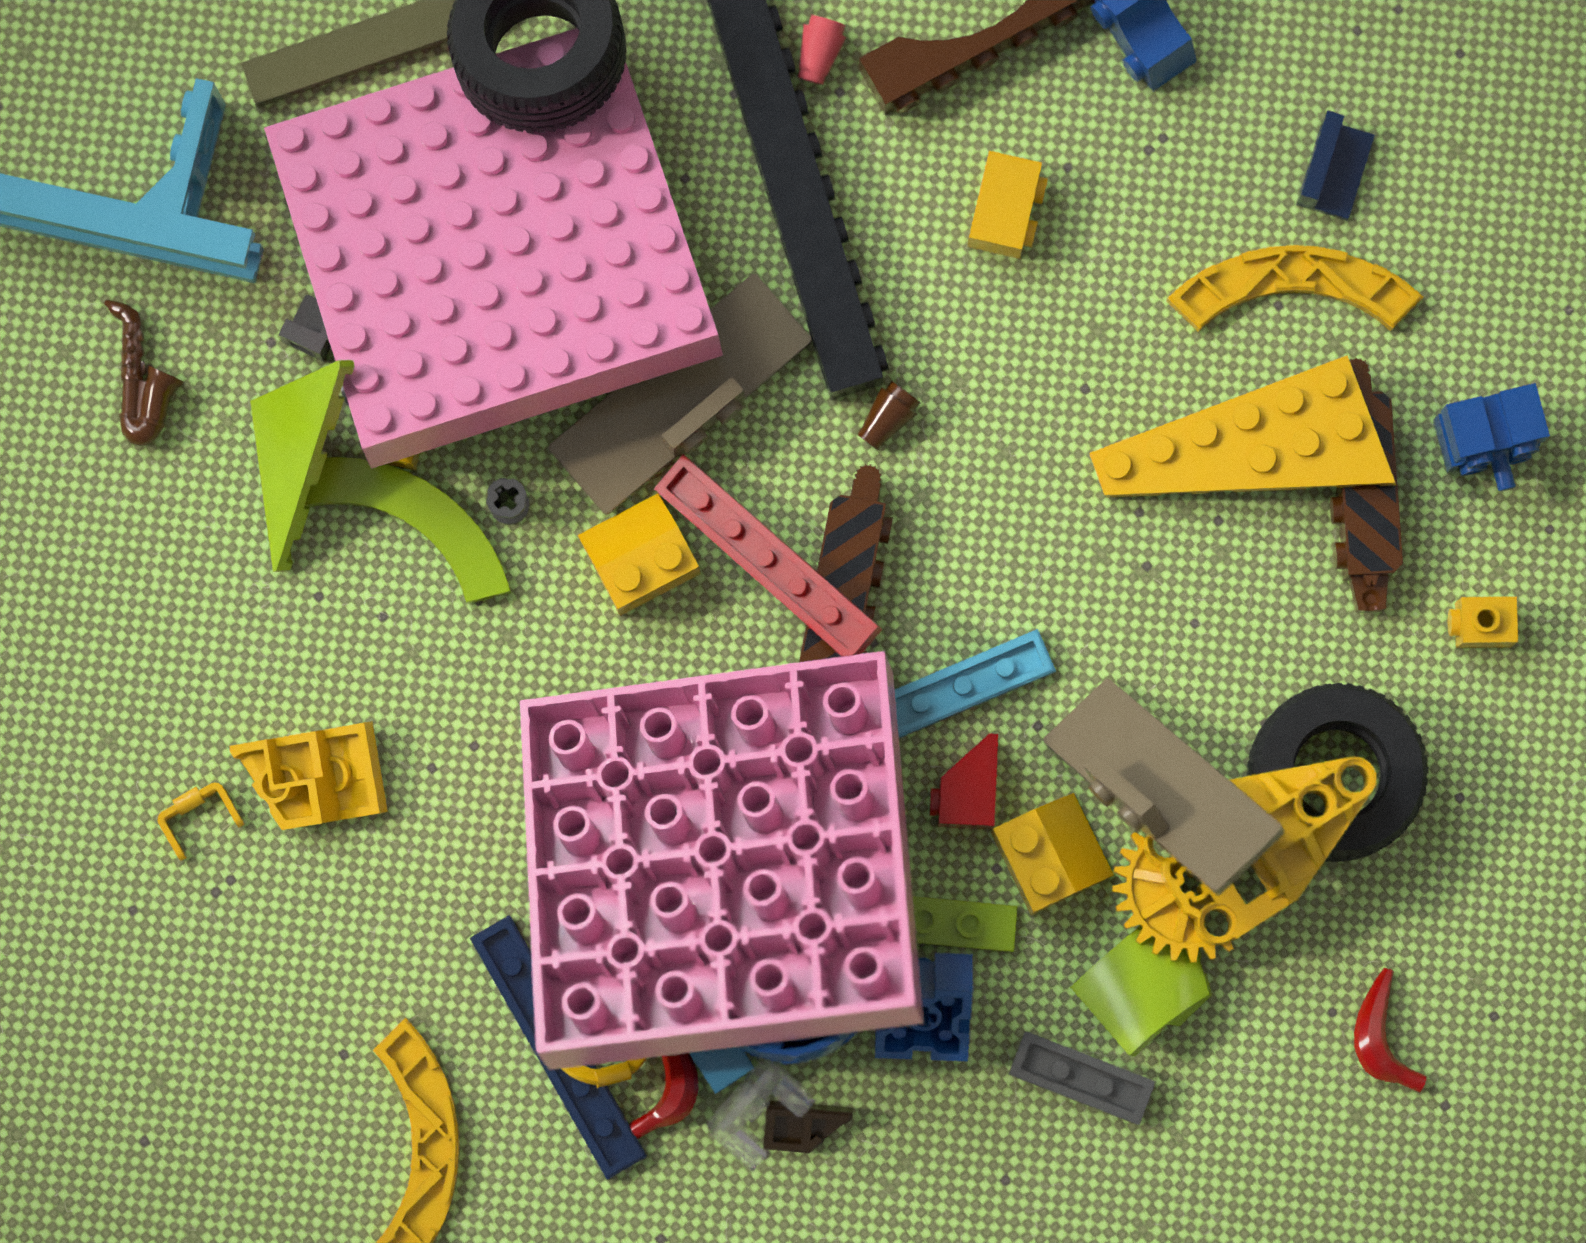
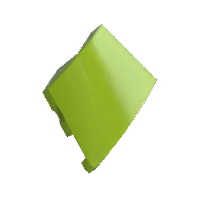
M1141 926L1105 954L1070 987L1129 1056H1136L1167 1025L1180 1027L1212 996L1207 974L1203 971L1200 962L1202 957L1200 948L1195 963H1190L1187 951L1183 948L1177 960L1171 961L1169 945H1165L1155 955L1152 953L1155 938L1151 936L1140 944L1136 942L1142 929Z

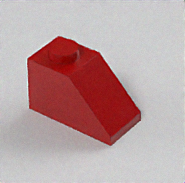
M989 733L941 777L939 788H931L929 816H938V827L990 830L994 828L998 734Z

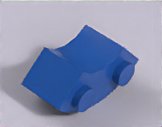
M1095 0L1096 3L1090 7L1098 23L1104 29L1109 28L1116 42L1126 55L1122 62L1129 75L1136 82L1143 79L1153 92L1197 62L1192 38L1181 26L1166 0Z

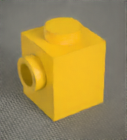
M1517 596L1461 597L1455 602V609H1449L1448 634L1449 636H1456V648H1511L1518 643Z

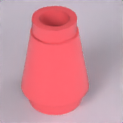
M811 15L808 25H803L800 70L797 78L819 85L824 84L825 78L847 38L843 36L844 24Z

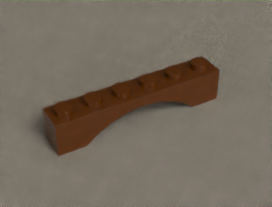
M1026 0L1015 12L997 24L972 35L948 40H917L897 37L860 57L858 69L884 115L896 110L897 114H902L921 102L919 96L934 88L937 93L951 88L960 81V74L973 67L976 71L988 68L999 60L998 54L1012 46L1019 50L1030 45L1039 38L1037 32L1052 24L1055 29L1067 25L1078 17V10L1096 2L1095 0Z

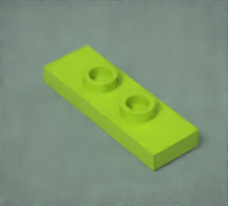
M913 896L917 944L1014 952L1018 906Z

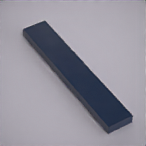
M509 915L470 937L472 944L605 1178L608 1180L648 1157L639 1140L631 1131L626 1117L608 1086L597 1088L596 1085L580 1082L566 1074L561 1068L549 1070L537 1054L532 952L512 917ZM595 1064L584 1065L592 1069H598Z

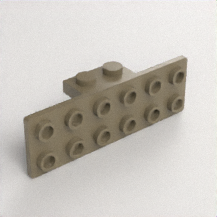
M750 275L710 309L719 335L723 356L612 391L549 445V451L603 514H610L683 451L689 454L697 449L708 438L706 432L719 421L722 425L730 421L743 408L740 404L811 344V336L758 275Z
M1110 679L1104 680L1043 739L1050 750L1090 784L1088 786L1089 790L1103 805L1108 807L1112 803L1119 809L1117 811L1119 817L1134 832L1137 833L1142 829L1216 895L1222 894L1285 833L1284 828L1278 821Z

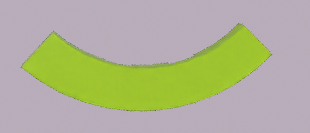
M327 457L325 459L317 485H311L305 506L314 507L335 504L364 506L385 512L405 522L424 535L445 557L460 583L467 605L511 593L504 569L492 545L466 511L447 494L429 482L405 470L387 464L371 469L368 461L365 459Z

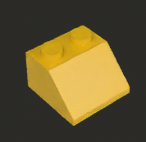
M658 493L577 535L619 616L701 574L699 565Z
M1074 793L1037 807L993 828L991 831L992 837L1030 915L1038 913L1114 876Z

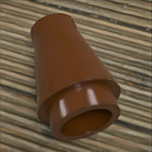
M891 381L886 389L880 388L868 416L857 435L879 450L889 438L917 415L914 411L921 402Z

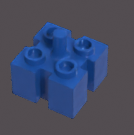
M1536 383L1500 391L1498 394L1486 397L1479 396L1446 404L1441 410V414H1438L1433 420L1446 471L1460 470L1461 476H1468L1487 470V465L1491 464L1499 492L1516 487L1510 465L1532 459L1531 454L1539 452L1540 443L1545 442L1550 437Z
M935 953L934 962L926 957H921L918 959L923 1023L875 1029V1058L912 1059V1051H931V1060L968 1062L973 996L972 954Z

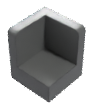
M306 295L293 321L286 318L278 335L284 344L324 362L331 345L317 299L311 295Z

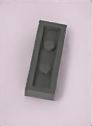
M1024 1031L1008 1073L1012 1077L1136 1125H1140L1156 1082L1027 1031Z

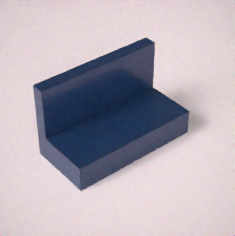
M1327 110L1320 126L1296 205L1348 221L1375 135L1342 125L1345 115Z

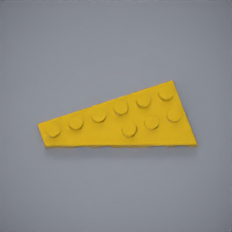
M1348 355L1089 453L1106 498L1158 496L1173 493L1204 494L1220 491L1251 492L1299 490L1314 487L1345 488L1361 485H1396Z

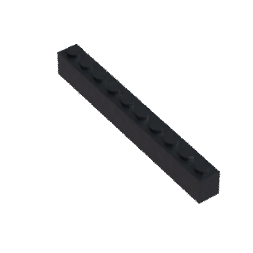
M707 0L830 401L883 385L882 372L889 370L882 344L873 346L868 330L876 327L869 302L860 303L855 287L862 285L860 272L855 258L847 261L842 244L849 242L848 234L842 216L834 218L829 201L836 200L829 174L820 175L816 159L822 157L816 132L807 133L802 118L809 115L803 90L794 91L789 75L796 73V68L789 47L781 49L776 33L783 31L776 5L768 6L766 0Z

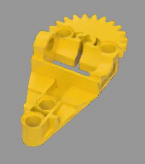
M1349 757L1229 780L1278 821L1285 830V833L1251 865L1267 891L1248 904H1245L1233 884L1220 895L1213 893L1203 883L1197 887L1198 896L1192 891L1184 894L1180 889V885L1185 881L1182 874L1186 873L1189 878L1195 876L1174 857L1158 855L1154 850L1153 839L1150 836L1146 835L1143 837L1133 832L1130 837L1137 846V851L1121 848L1119 853L1130 864L1129 866H1115L1113 870L1114 873L1126 878L1125 883L1112 886V892L1127 895L1125 901L1115 906L1116 912L1131 911L1133 914L1124 923V928L1128 929L1137 925L1142 927L1136 939L1138 944L1151 936L1155 938L1152 953L1155 955L1165 945H1169L1171 961L1177 960L1182 948L1186 949L1190 963L1197 961L1199 948H1203L1210 960L1216 958L1215 946L1221 945L1226 951H1231L1234 949L1232 941L1299 899L1374 790L1376 785L1374 767L1365 759ZM1353 768L1362 774L1364 785L1360 792H1350L1343 786L1341 775L1344 769ZM1314 793L1322 798L1325 810L1321 817L1313 818L1304 812L1302 799L1305 794ZM1211 911L1222 913L1228 921V929L1221 937L1211 935L1205 928L1204 919Z

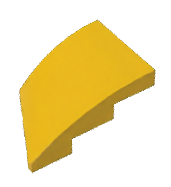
M373 721L229 746L233 758L240 759L254 780L253 788L259 797L268 803L270 813L281 830L388 812Z

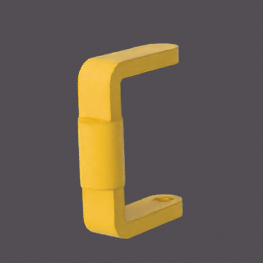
M214 782L200 790L196 786L173 799L174 805L158 815V824L180 861L187 857L167 821L178 814L182 816L205 803V799L218 792L238 828L245 825L223 785Z

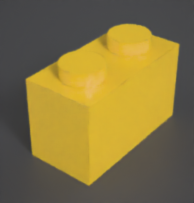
M989 150L967 247L1020 259L1023 246L1032 248L1038 221L1030 220V213L1033 203L1042 205L1048 180L1046 177L1039 176L1042 162Z

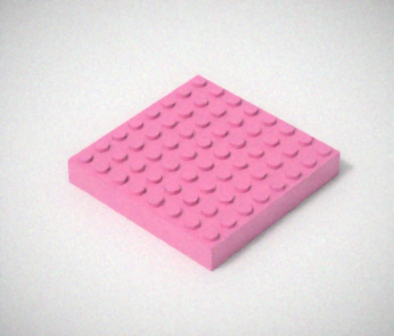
M575 28L496 53V56L510 65L521 68L547 66L561 59L569 52L577 40L579 30ZM626 62L624 64V72L621 74L622 78L616 84L615 92L611 93L609 100L605 101L604 105L596 110V113L586 116L587 119L577 122L574 126L569 125L565 129H558L555 132L527 133L526 130L519 132L515 129H507L504 125H497L495 121H490L485 115L479 113L477 108H474L470 100L466 98L457 79L454 67L264 127L335 362L338 360H353L355 364L353 373L345 375L343 388L362 450L371 469L723 356L719 335Z
M885 651L520 700L537 1054L549 1070L923 1023L894 677Z

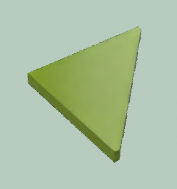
M338 360L250 401L273 572H287L292 568L291 547L293 541L300 540L310 510L308 506H305L311 485H317L327 456V453L322 451L328 430L336 428L345 397L339 396L345 375L352 374L355 364L353 360Z

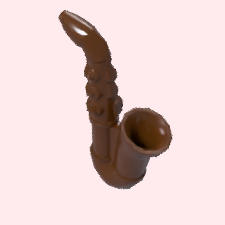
M106 299L104 305L115 318L123 322L121 362L123 389L121 413H119L121 431L130 444L145 446L158 438L165 425L164 421L167 417L171 398L185 382L151 366L148 367L147 381H143L147 367L141 358L144 355L142 345L144 335L140 328L142 323L139 312L127 304Z

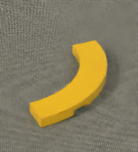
M1288 245L1247 251L1239 256L1224 260L1216 265L1214 264L1182 284L1166 299V302L1199 332L1225 311L1258 297L1283 293L1315 294L1348 303L1372 316L1391 331L1424 296L1405 280L1386 268L1348 255L1347 252L1318 246Z
M405 1017L373 1049V1052L389 1070L402 1094L409 1113L412 1137L411 1172L404 1198L392 1222L376 1243H434L446 1220L458 1177L460 1141L454 1099L437 1057L424 1037Z

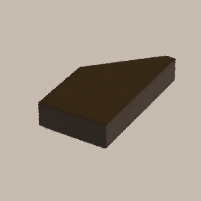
M767 1100L763 1149L810 1153L821 1145L824 1139L835 1130L852 1120L853 1108Z

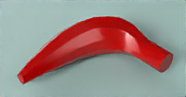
M1383 968L1367 993L1358 1012L1354 1029V1049L1360 1064L1369 1075L1381 1081L1401 1084L1420 1093L1426 1084L1427 1076L1399 1062L1387 1044L1386 1019L1394 971Z
M689 1052L661 1056L665 1070V1088L656 1106L645 1115L629 1123L630 1129L637 1139L658 1128L678 1123L691 1113L698 1095L699 1084L698 1073Z

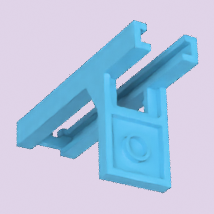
M196 78L193 91L187 90L185 92L181 107V117L186 118L182 135L175 134L170 151V160L175 161V164L136 204L0 173V227L251 283H256L264 250L261 244L254 243L255 233L252 229L198 218L226 106L216 85L211 81Z

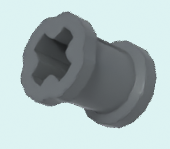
M500 478L490 485L487 490L486 504L492 516L498 522L506 525L522 521L530 508L529 497L523 485L515 479ZM504 492L510 497L517 493L518 495L514 498L517 504L516 508L510 510L507 506H503L498 509L501 505L499 496Z

